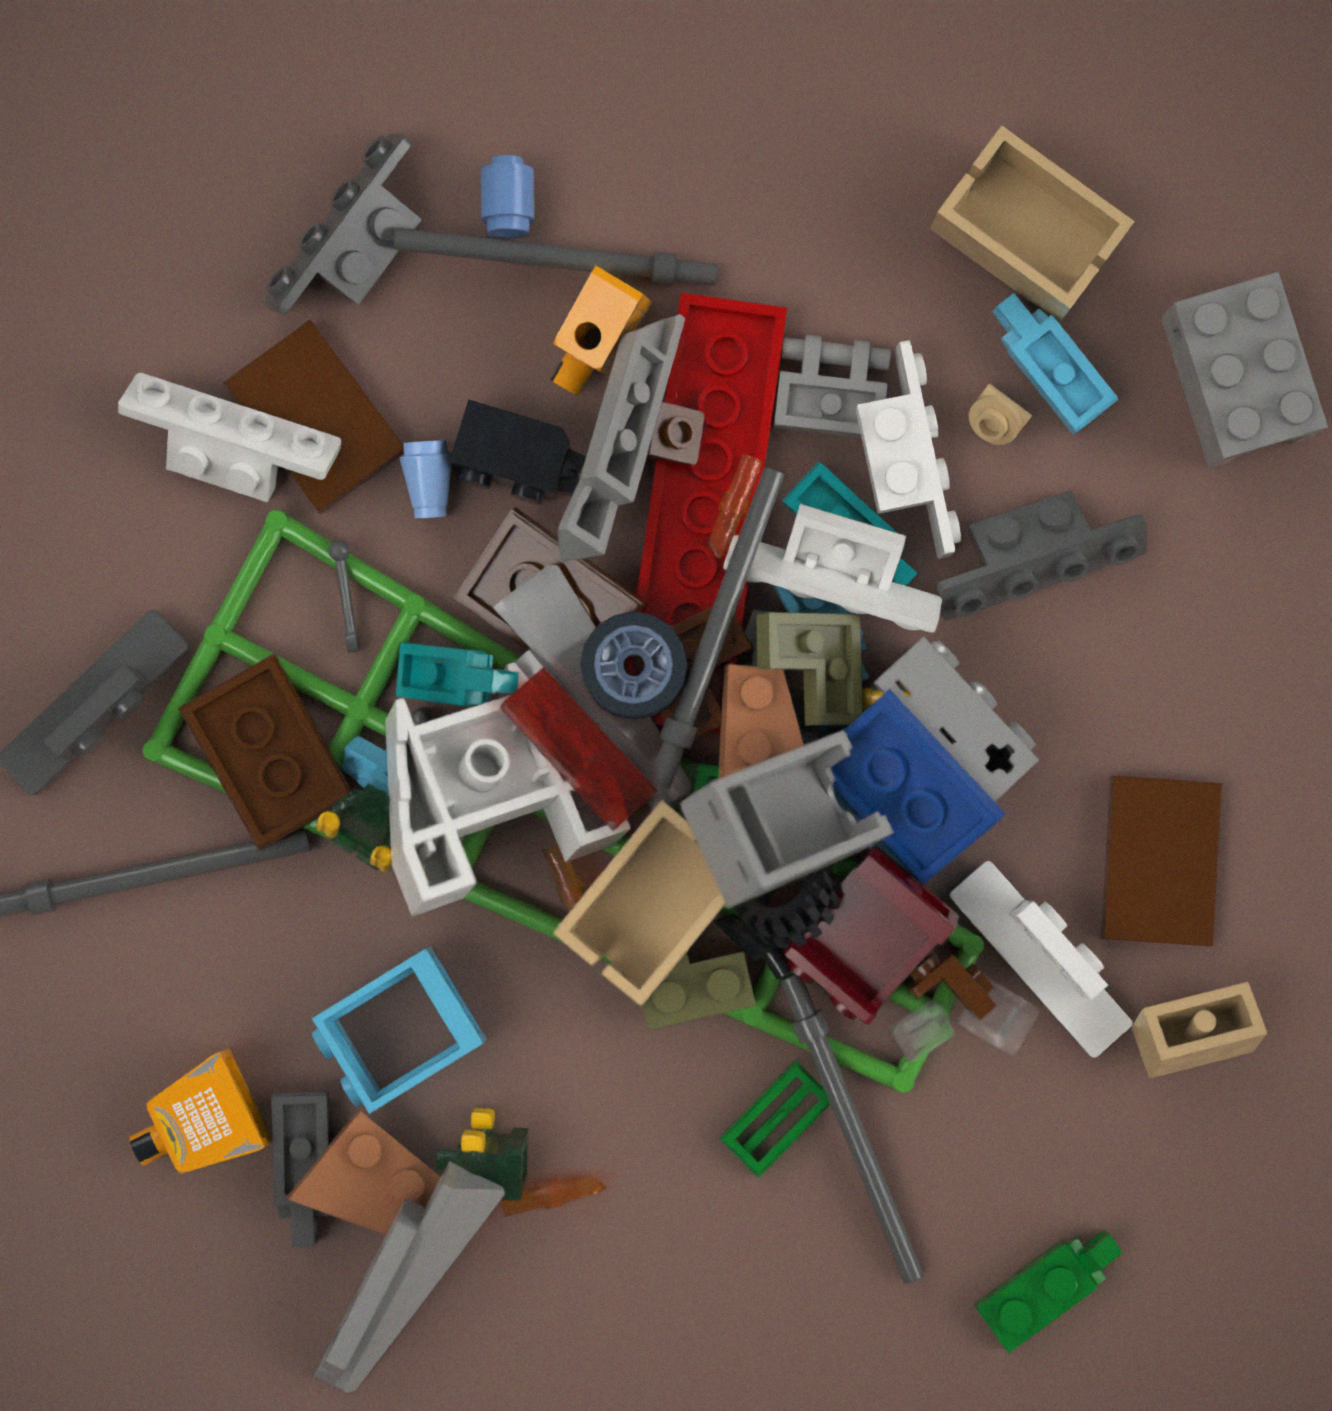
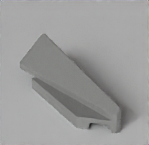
M680 314L654 321L621 336L580 481L558 528L559 556L565 562L604 555L618 505L634 502L685 318Z
M548 565L493 607L531 648L515 662L541 693L540 697L562 723L565 722L578 738L577 741L608 774L620 792L631 799L641 795L653 810L661 800L673 809L692 793L693 785L680 764L670 789L649 782L664 741L659 738L660 731L651 717L633 720L614 716L599 706L585 687L580 663L584 644L596 627L558 565Z
M449 1161L426 1207L405 1198L313 1377L345 1393L355 1391L505 1194L504 1188Z

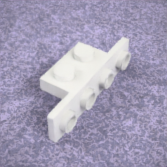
M910 340L898 343L894 350V358L903 396L858 404L855 410L877 513L881 514L926 504L939 560L949 558L955 552L954 543L961 542L960 526L956 512L954 510L947 511L943 491L949 490L950 483L944 458H935L931 438L938 437L937 419L933 406H924L920 386L927 384L924 359L921 353L913 354Z
M144 373L135 375L118 402L119 414L168 430L167 470L265 502L269 501L275 490L278 466L322 480L328 474L341 448V439L337 436Z
M802 504L799 506L786 550L760 542L746 580L749 582H765L782 587L802 598L815 597L838 604L851 613L871 614L891 620L907 630L920 629L930 633L936 630L942 603L940 596L892 582L904 547L905 535ZM739 535L732 537L723 566L724 570H727Z
M983 862L949 893V897L1089 1056L1093 1058L1098 1057L1132 1026V1020L1105 990L1108 984L1098 974L1104 969L1100 960L1083 943L1075 948L1061 932L1067 927L1062 917L1047 902H1043L1038 906L1034 901L1025 900L992 862Z

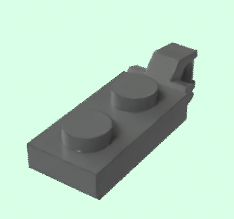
M329 1090L272 1093L274 1206H278L279 1218H291L292 1247L315 1246V1243H318V1216H329V1214L288 1200L287 1196L331 1143Z

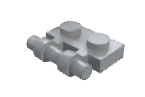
M806 334L805 340L784 337L781 359L802 361L801 373L780 371L773 428L861 438L855 410L856 406L886 399L888 383L866 381L868 368L888 370L891 349L870 347V341L853 340V345L822 342V336ZM819 363L850 366L849 379L818 375Z

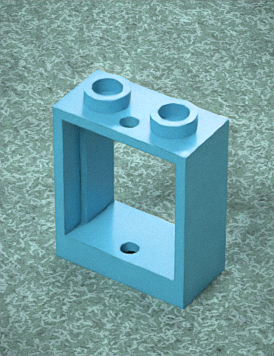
M431 946L312 1018L317 1027L316 1030L312 1031L316 1045L327 1060L333 1057L336 1058L346 1075L340 1079L345 1093L355 1107L363 1104L369 1114L482 1045L487 1040ZM412 973H415L456 1040V1043L380 1089L338 1019Z

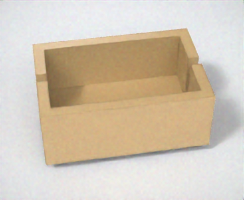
M1001 125L975 160L969 173L963 176L937 211L930 230L1040 308L1047 315H1053L1057 322L1060 323L1135 221Z
M661 800L553 932L554 935L592 966L598 964L603 956L609 959L612 963L608 964L601 974L640 1006L648 1000L726 904L687 820Z

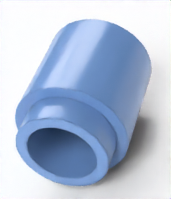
M495 156L491 159V164L481 168V222L486 224V234L493 238L517 239L527 237L529 235V225L535 221L534 168L524 165V159L519 156Z

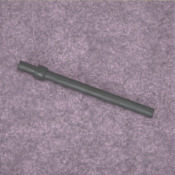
M395 228L394 250L592 272L596 265L609 274L650 278L651 284L672 286L673 281L715 286L717 280L718 264L677 260L676 254L654 251L653 257Z
M766 467L762 471L672 719L666 717L659 738L664 741L649 780L653 784L670 789L684 749H691L698 728L693 727L783 482L785 474Z
M307 830L294 832L262 851H259L255 843L251 841L52 883L50 879L26 883L23 890L0 894V916L29 910L32 915L56 910L57 904L311 851L309 834Z
M794 972L780 978V982L795 1016V1019L791 1021L799 1043H806L901 1277L904 1283L915 1282L924 1276V1272L826 1036L830 1032L822 1010L815 1009L805 982Z

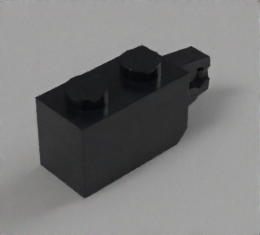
M468 399L449 462L453 470L461 472L459 480L483 489H490L491 483L495 482L511 487V496L525 502L541 505L543 498L556 501L558 494L573 496L580 481L586 456L571 449L570 441L562 427Z

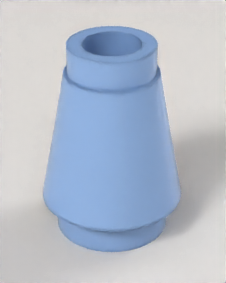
M447 440L403 443L404 456L399 457L412 508H414V518L447 516L446 505H448L452 467L449 462L452 453L448 454Z

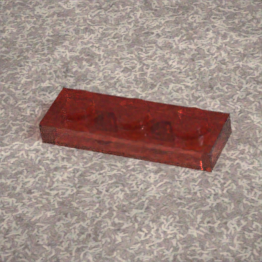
M544 667L504 700L499 707L613 832L658 791Z

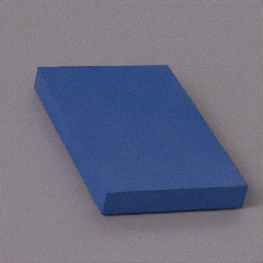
M890 689L844 730L852 746V749L849 750L851 755L830 767L835 777L833 790L861 820L876 812H879L880 817L886 816L893 834L885 837L881 842L922 886L1004 816L1005 812Z

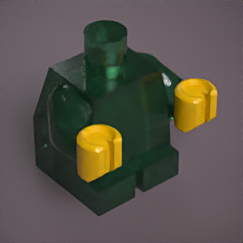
M368 783L362 791L352 790L337 799L327 812L319 816L316 829L332 838V843L351 855L354 851L358 852L356 858L376 871L379 869L387 873L391 869L390 798L385 791L378 790Z
M475 1107L471 1113V1127L478 1130H465L457 1149L438 1148L435 1161L436 1171H444L450 1161L463 1167L473 1175H479L503 1187L505 1194L501 1200L521 1201L528 1181L529 1128L513 1127L511 1134H498L494 1132L495 1111L490 1108Z

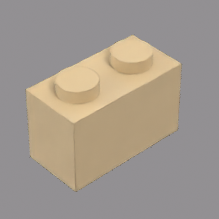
M1249 982L1143 1008L1131 1027L1149 1079L1252 1053L1268 1034Z

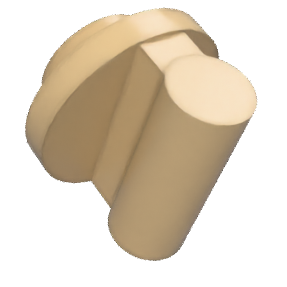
M990 383L969 411V422L973 431L981 439L994 445H1005L1012 442L1032 417L1029 412Z

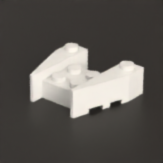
M515 662L508 664L504 670L519 672L517 694L497 692L499 699L416 726L413 723L404 698L395 701L385 720L391 860L412 917L463 899L476 884L459 837L544 809L565 862L615 845L631 829L608 774L598 762L593 764L575 742L578 738L565 722L561 725L540 700L539 696L541 693Z

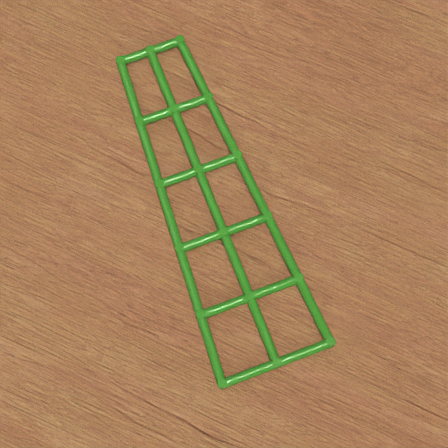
M273 510L267 514L266 523L214 620L205 630L204 638L149 741L143 745L142 749L146 759L225 794L226 792L209 762L171 746L184 721L178 708L197 697L221 650L250 666L274 654L232 632L282 537L336 569L335 560L328 553V548L332 542L280 510ZM351 553L346 559L348 577L401 609L356 696L278 656L296 690L345 715L329 745L341 769L344 761L345 746L357 735H360L364 725L386 736L385 720L389 713L375 707L399 661L400 643L409 642L420 621L467 650L485 651V654L493 655L492 665L500 670H504L508 664L514 663L520 658V656ZM539 696L540 700L545 704V706L550 710V712H551L552 714H554V712L549 708V706H548V705L544 702V700ZM682 756L679 764L693 785V791L685 798L687 799L694 793L699 765ZM679 804L673 808L680 816H684ZM544 809L532 812L548 821ZM318 819L302 827L370 858L373 850L378 846H387L391 849L390 842L343 821H340L338 834L334 838H329L324 832L316 829ZM494 826L465 835L461 842L471 870ZM623 836L615 845L602 850L616 857L629 839ZM847 857L828 865V867L835 876L837 875L844 879L858 862ZM478 881L463 898L564 943L553 934L564 920L560 917ZM726 904L720 910V912L726 915L730 913L738 914L734 907L728 909ZM958 923L954 932L945 940V942L957 948L954 956L965 969L972 963L975 964L979 954L984 949L982 938ZM605 956L601 959L607 963H612ZM766 964L753 988L756 1006L723 1014L809 1051L806 1043H799L791 1023L792 1020L767 1009L781 982L780 978H775ZM943 981L940 982L933 998L926 994L918 999L913 997L906 989L907 985L903 982L888 998V1000L922 1017L898 1066H894L827 1036L838 1065L900 1093L909 1092L914 1087V1081L940 1030L948 1020L949 1013L957 999Z

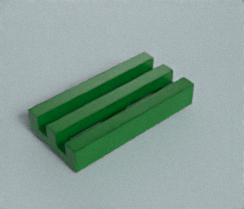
M795 1059L719 1136V1139L759 1178L831 1104L824 1087ZM798 1077L803 1083L741 1145L736 1138ZM812 1091L818 1099L756 1160L750 1153Z

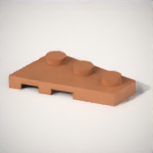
M734 664L724 666L718 779L804 746L783 670H758V666Z
M357 1110L290 1192L287 1199L386 1235L404 1199L406 1198L426 1207L441 1177L363 1112Z

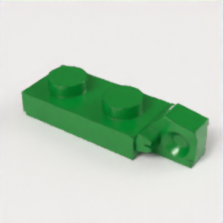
M1106 1230L1101 1231L1083 1245L1076 1236L1066 1243L1061 1240L975 1302L974 1306L1009 1354L1097 1290L1096 1286H1099L1107 1279L1101 1270L1123 1252Z

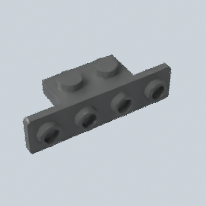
M388 134L386 137L380 136L372 142L362 157V161L365 163L364 167L354 180H346L336 190L330 201L333 208L322 223H314L302 236L298 245L301 252L290 266H282L270 279L266 288L269 295L263 302L265 306L274 312L285 315L315 275H318L352 304L359 305L399 251L394 250L395 228L415 230L422 220L382 186L412 145V142L407 137L399 134Z
M1070 490L970 524V538L984 567L945 579L937 584L938 596L942 598L940 612L945 621L960 616H972L983 608L1010 599L1025 598L1036 590L1060 582L1075 581L1086 573L1113 564L1128 563L1147 551V523L1142 514H1137L1091 530Z
M149 610L0 752V765L29 795H37L77 756L81 759L92 752L104 739L105 736L102 732L117 718L119 720L125 719L142 704L145 699L142 694L189 650L188 642L158 611Z

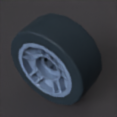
M635 611L613 615L596 626L584 644L580 663L584 685L595 702L614 716L633 720L655 716L672 705L684 687L687 672L683 643L673 628L654 615ZM626 657H642L645 662L644 671L638 676L628 675L624 671V660Z

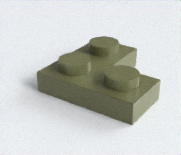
M775 612L756 614L758 670H804L805 726L850 725L863 713L860 614Z
M738 951L689 963L686 952L643 1004L648 1031L756 1006L744 952Z

